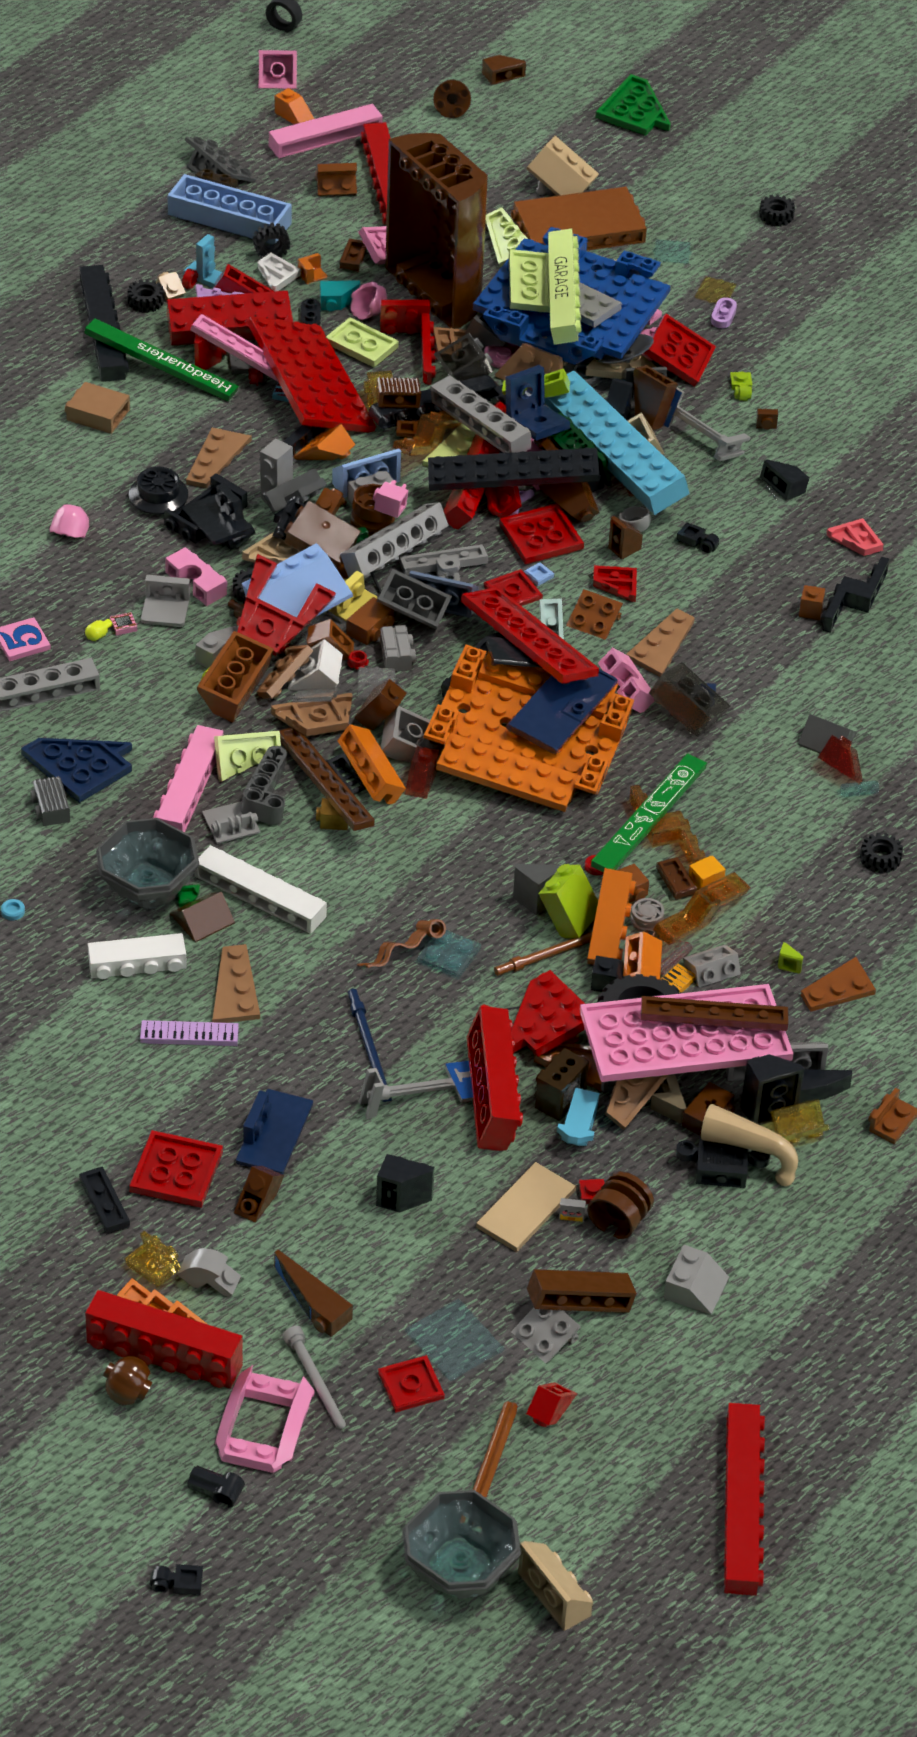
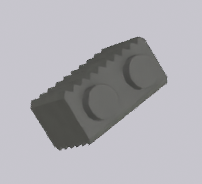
M57 776L56 778H44L43 780L33 781L34 789L30 790L32 804L37 803L35 815L37 819H41L43 826L70 822V808L61 778Z

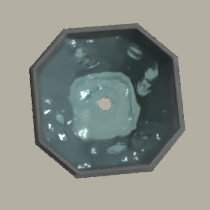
M158 818L125 821L96 850L101 879L109 885L110 890L117 892L120 897L127 898L131 902H136L140 907L148 909L162 906L173 900L199 866L196 844L193 837Z
M475 1490L438 1492L402 1528L407 1565L412 1568L422 1582H427L432 1588L449 1595H454L458 1599L476 1598L486 1594L503 1577L505 1572L517 1562L521 1555L518 1525L515 1518Z

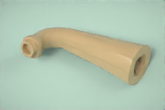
M710 1104L704 1117L701 1140L729 1144L774 1155L781 1162V1168L776 1173L777 1183L781 1186H790L794 1182L798 1166V1155L788 1140L737 1114Z

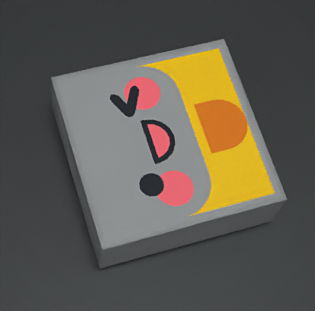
M561 1198L559 1219L584 1222L586 1201Z

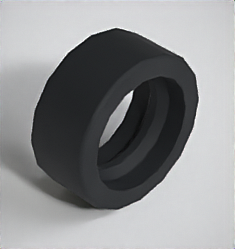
M272 0L267 5L265 11L269 24L273 28L285 32L292 31L302 21V9L296 0ZM276 6L285 8L291 15L292 22L281 18Z

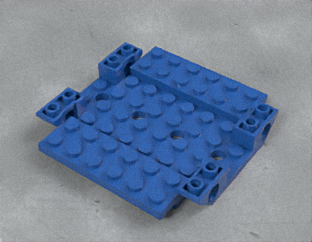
M550 227L543 237V242L546 245L524 238L515 250L549 253L548 232L561 229ZM573 234V236L578 237L580 283L620 301L622 306L620 311L595 328L581 322L582 332L578 333V341L554 345L549 312L510 309L509 258L473 303V310L483 313L484 320L500 340L520 347L522 344H529L560 356L562 361L575 365L591 356L602 359L605 354L622 359L670 293L671 285L649 279L660 267L661 262L625 250L616 261L586 251L587 238Z

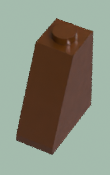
M647 365L636 367L634 369L635 416L642 412L652 430L660 429L666 420L678 383Z
M588 482L539 485L540 490L580 522L589 521L593 516L600 513Z
M388 679L371 691L354 718L367 729L373 731L400 705L407 693L391 679Z

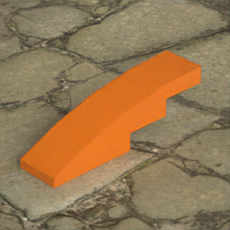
M133 1278L117 1294V1296L207 1324L178 1300L173 1304L157 1290L154 1289L150 1292Z

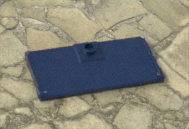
M599 669L598 676L586 680L571 681L567 684L560 683L551 675L506 725V728L550 753L556 754L613 689L618 680Z

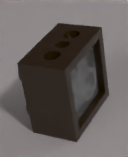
M566 1048L559 1055H554L545 1070H540L536 1076L535 1108L560 1121L569 1111L575 1088L587 1090L589 1061Z

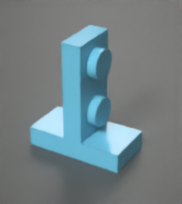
M207 234L196 244V261L183 270L184 273L188 268L196 270L198 273L197 281L211 288H214L217 278L222 273L215 269L213 236Z

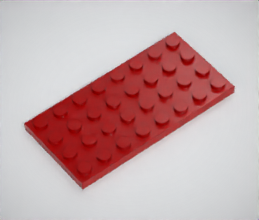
M249 317L247 324L260 349L263 350L268 364L301 425L334 428L342 424L344 429L349 431L366 433L375 431L376 425L369 416L364 403L321 326L317 324H304L297 321L290 323L281 319Z

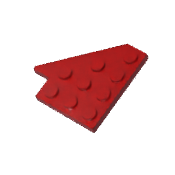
M551 970L540 974L531 980L511 1030V1038H514L515 1041L513 1053L527 1046L539 1057L585 1030L580 1014V1005L585 1003Z

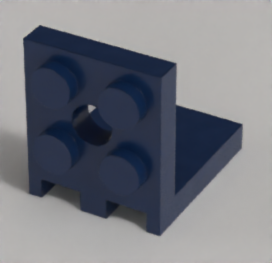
M537 365L505 377L506 415L528 428L531 432V438L537 441L570 428V421L545 406L544 367Z

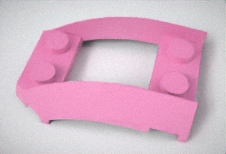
M252 1365L240 1373L224 1410L215 1444L219 1449V1456L222 1462L274 1473L281 1469L283 1463L287 1461L292 1462L296 1443L315 1390L304 1376L301 1383H296L290 1380L252 1373ZM244 1397L291 1407L279 1448L231 1437Z

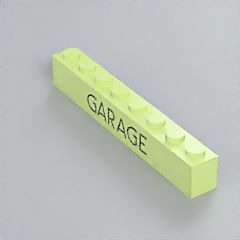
M572 229L548 232L550 328L554 345L578 341V333L582 332L579 297L578 237L573 236Z

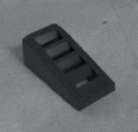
M344 752L326 761L354 795L366 789ZM350 778H353V779H354V780H352V781H350V782H348V783L346 782V780H348V779H350ZM356 783L360 784V786L353 789L350 787Z

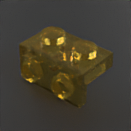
M818 1099L771 1111L775 1133L788 1140L791 1144L800 1142V1137L816 1138L822 1136L823 1131L830 1130L829 1124H824Z
M146 1231L140 1233L143 1244L124 1259L128 1267L159 1287L181 1269L177 1260L179 1256L172 1246L169 1245L167 1247L156 1235L151 1236Z

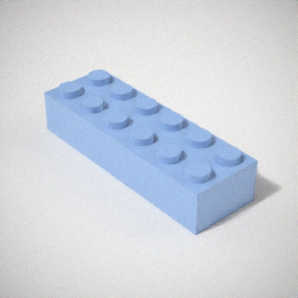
M184 174L168 194V215L253 239V236H255L254 232L258 231L260 226L264 228L263 224L266 223L267 226H270L272 222H274L275 226L279 223L280 226L283 225L285 230H287L292 223V204ZM270 239L266 243L275 244L279 239Z

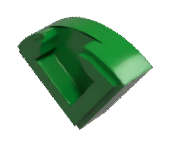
M199 884L182 886L177 894L179 907L198 898L200 893Z

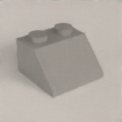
M683 1245L666 1279L664 1299L712 1315L729 1276L707 1252Z

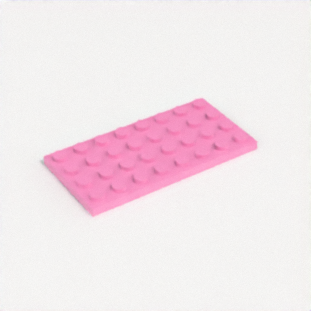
M769 984L654 996L776 1006ZM642 998L580 1005V1014L601 1082L746 1066L747 1060L768 1054L788 1061L793 1060V1051L786 1031L641 1020Z

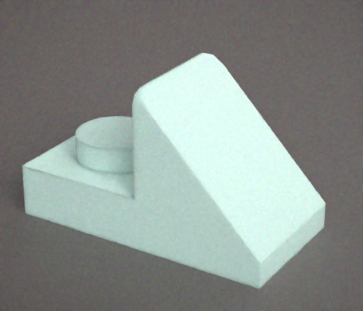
M562 599L539 600L540 621L564 640Z

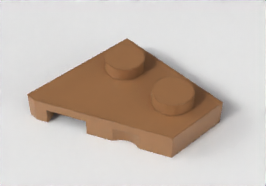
M434 327L432 336H434L436 358L457 360L462 352L460 343L464 340L468 341L470 338L465 334L466 330Z

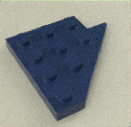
M37 738L21 748V755L47 777L56 778L59 776L64 791L78 803L132 772V764L122 757L132 751V743Z

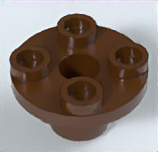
M446 80L434 92V106L444 117L458 118L465 114L471 105L470 90L459 80Z

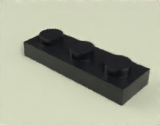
M103 1166L80 1173L79 1180L105 1233L109 1234L130 1227V1220Z

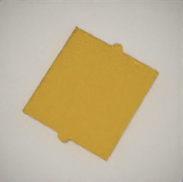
M705 276L695 298L706 300L709 303H717L721 298H730L737 284Z

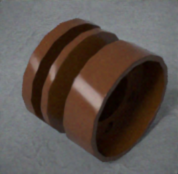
M379 484L360 486L355 490L350 525L356 529L365 526L369 531V537L395 522V517L374 510L375 500H373L375 490L377 488L380 489L382 486Z
M614 1172L590 1201L587 1212L590 1220L598 1229L605 1231L612 1224L619 1228L613 1236L618 1239H626L634 1232L640 1221L653 1207L654 1198L648 1186L638 1177L627 1172Z

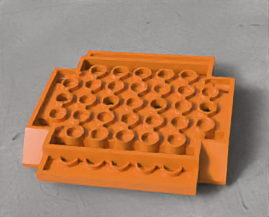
M465 645L452 673L450 687L442 704L437 705L423 736L425 739L445 745L437 762L436 770L566 812L576 788L595 795L598 794L624 734L634 699L616 694L618 684H616L593 710L587 720L573 733L560 750L553 754L512 733L501 725L502 723L508 724L551 674L546 672L544 668L502 664L492 666V658L489 651L486 655L487 651ZM464 709V710H467L468 712H467V713H461V712H459L458 710ZM592 751L595 755L587 754L586 752Z

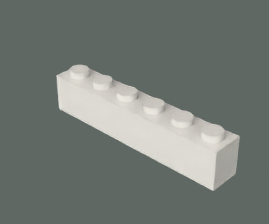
M210 845L198 858L199 866L195 871V877L310 934L326 918L327 902L241 859H237L223 850Z

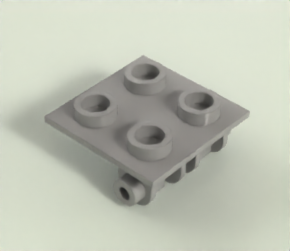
M242 801L202 811L217 844L260 833L256 823L258 822L257 814L252 812L242 814Z
M533 1307L511 1332L541 1360L547 1363L567 1342L574 1344L578 1340L577 1331L581 1326L563 1310H542Z

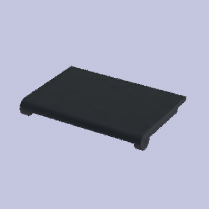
M485 636L486 645L492 658V666L502 664L542 668L507 638Z

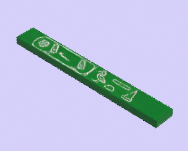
M687 753L592 859L591 867L603 873L605 868L616 870L706 769L707 762Z

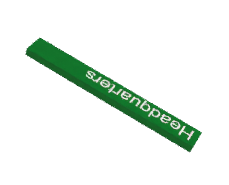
M96 318L85 328L84 334L227 402L238 391L239 386Z

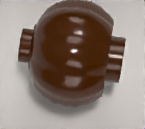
M134 1356L123 1357L115 1364L110 1362L103 1374L107 1378L106 1392L110 1399L119 1405H132L137 1398L143 1401L153 1383L148 1380L150 1370L147 1364Z

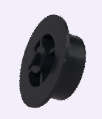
M151 467L138 475L137 481L129 489V499L138 510L160 515L164 514V511L167 509L174 512L184 506L188 500V489L179 479L178 474L172 469Z

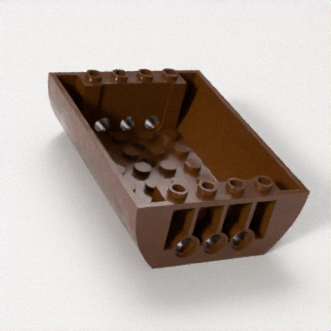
M413 133L389 139L385 268L396 278L399 284H403L411 295H415L419 300H430V311L433 316H438L448 327L459 329L469 323L478 313L473 310V303L482 293L488 175L441 134Z

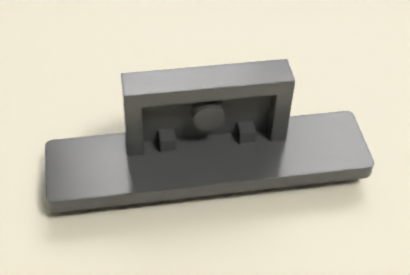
M314 468L264 493L263 496L274 513L286 507L288 500L292 499L293 496L299 497L301 499L300 503H303L309 499L308 495L311 499L320 494V489L327 484L323 477L320 478L317 470Z

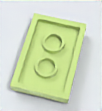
M351 317L326 336L333 348L372 367L377 366L399 347L398 340Z

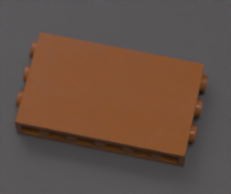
M627 187L515 201L514 210H511V218L513 222H516L521 232L528 239L544 245L546 244L543 242V237L550 227L561 230L572 229L573 234L587 238L586 251L646 243L647 228L645 226V219L641 217L639 207L635 205L634 197L629 193Z

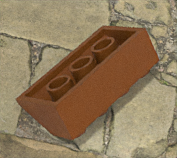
M233 631L197 686V691L213 714L231 722L235 721L269 668L273 648Z

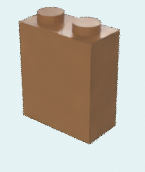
M84 382L76 390L72 399L67 401L65 405L67 420L112 434L130 410V395Z

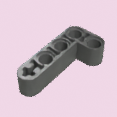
M271 746L266 750L244 789L241 805L242 814L248 812L256 813L258 821L271 825H277L282 822L285 799L273 793L284 772L287 755L284 748Z

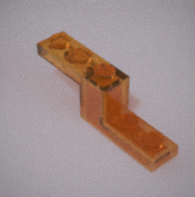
M442 410L438 413L431 411L430 414H422L415 436L413 438L405 437L403 440H395L393 449H400L402 453L409 456L432 453L442 443L445 430L458 427L462 423Z
M640 785L630 786L629 801L634 811H636L648 798L647 794L643 793ZM681 810L666 813L647 834L652 848L678 842L689 865L706 858L704 851H701L698 846L696 835H693L690 830L688 819L684 818Z
M733 872L696 890L682 911L658 922L653 931L659 935L662 941L671 945L706 927L721 906L747 894L751 887Z

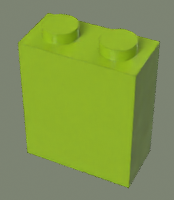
M561 865L538 894L559 935L563 938H580L595 919L598 899L581 865Z

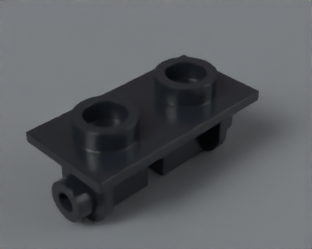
M293 496L292 499L288 500L272 537L285 541L287 534L284 531L290 522H295L297 519L295 515L301 506H306V504L300 503L301 499L299 497Z

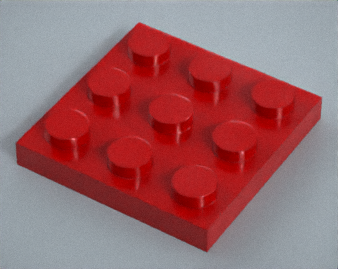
M665 313L652 336L654 339L652 346L644 354L663 367H667V370L695 387L716 346Z
M558 504L499 519L500 527L525 565L584 549L583 540Z
M151 1130L129 1185V1190L136 1194L202 1208L222 1157L223 1145Z

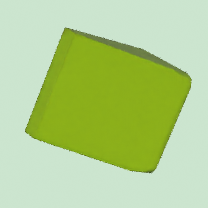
M783 942L779 954L778 969L801 973L803 956L790 945Z

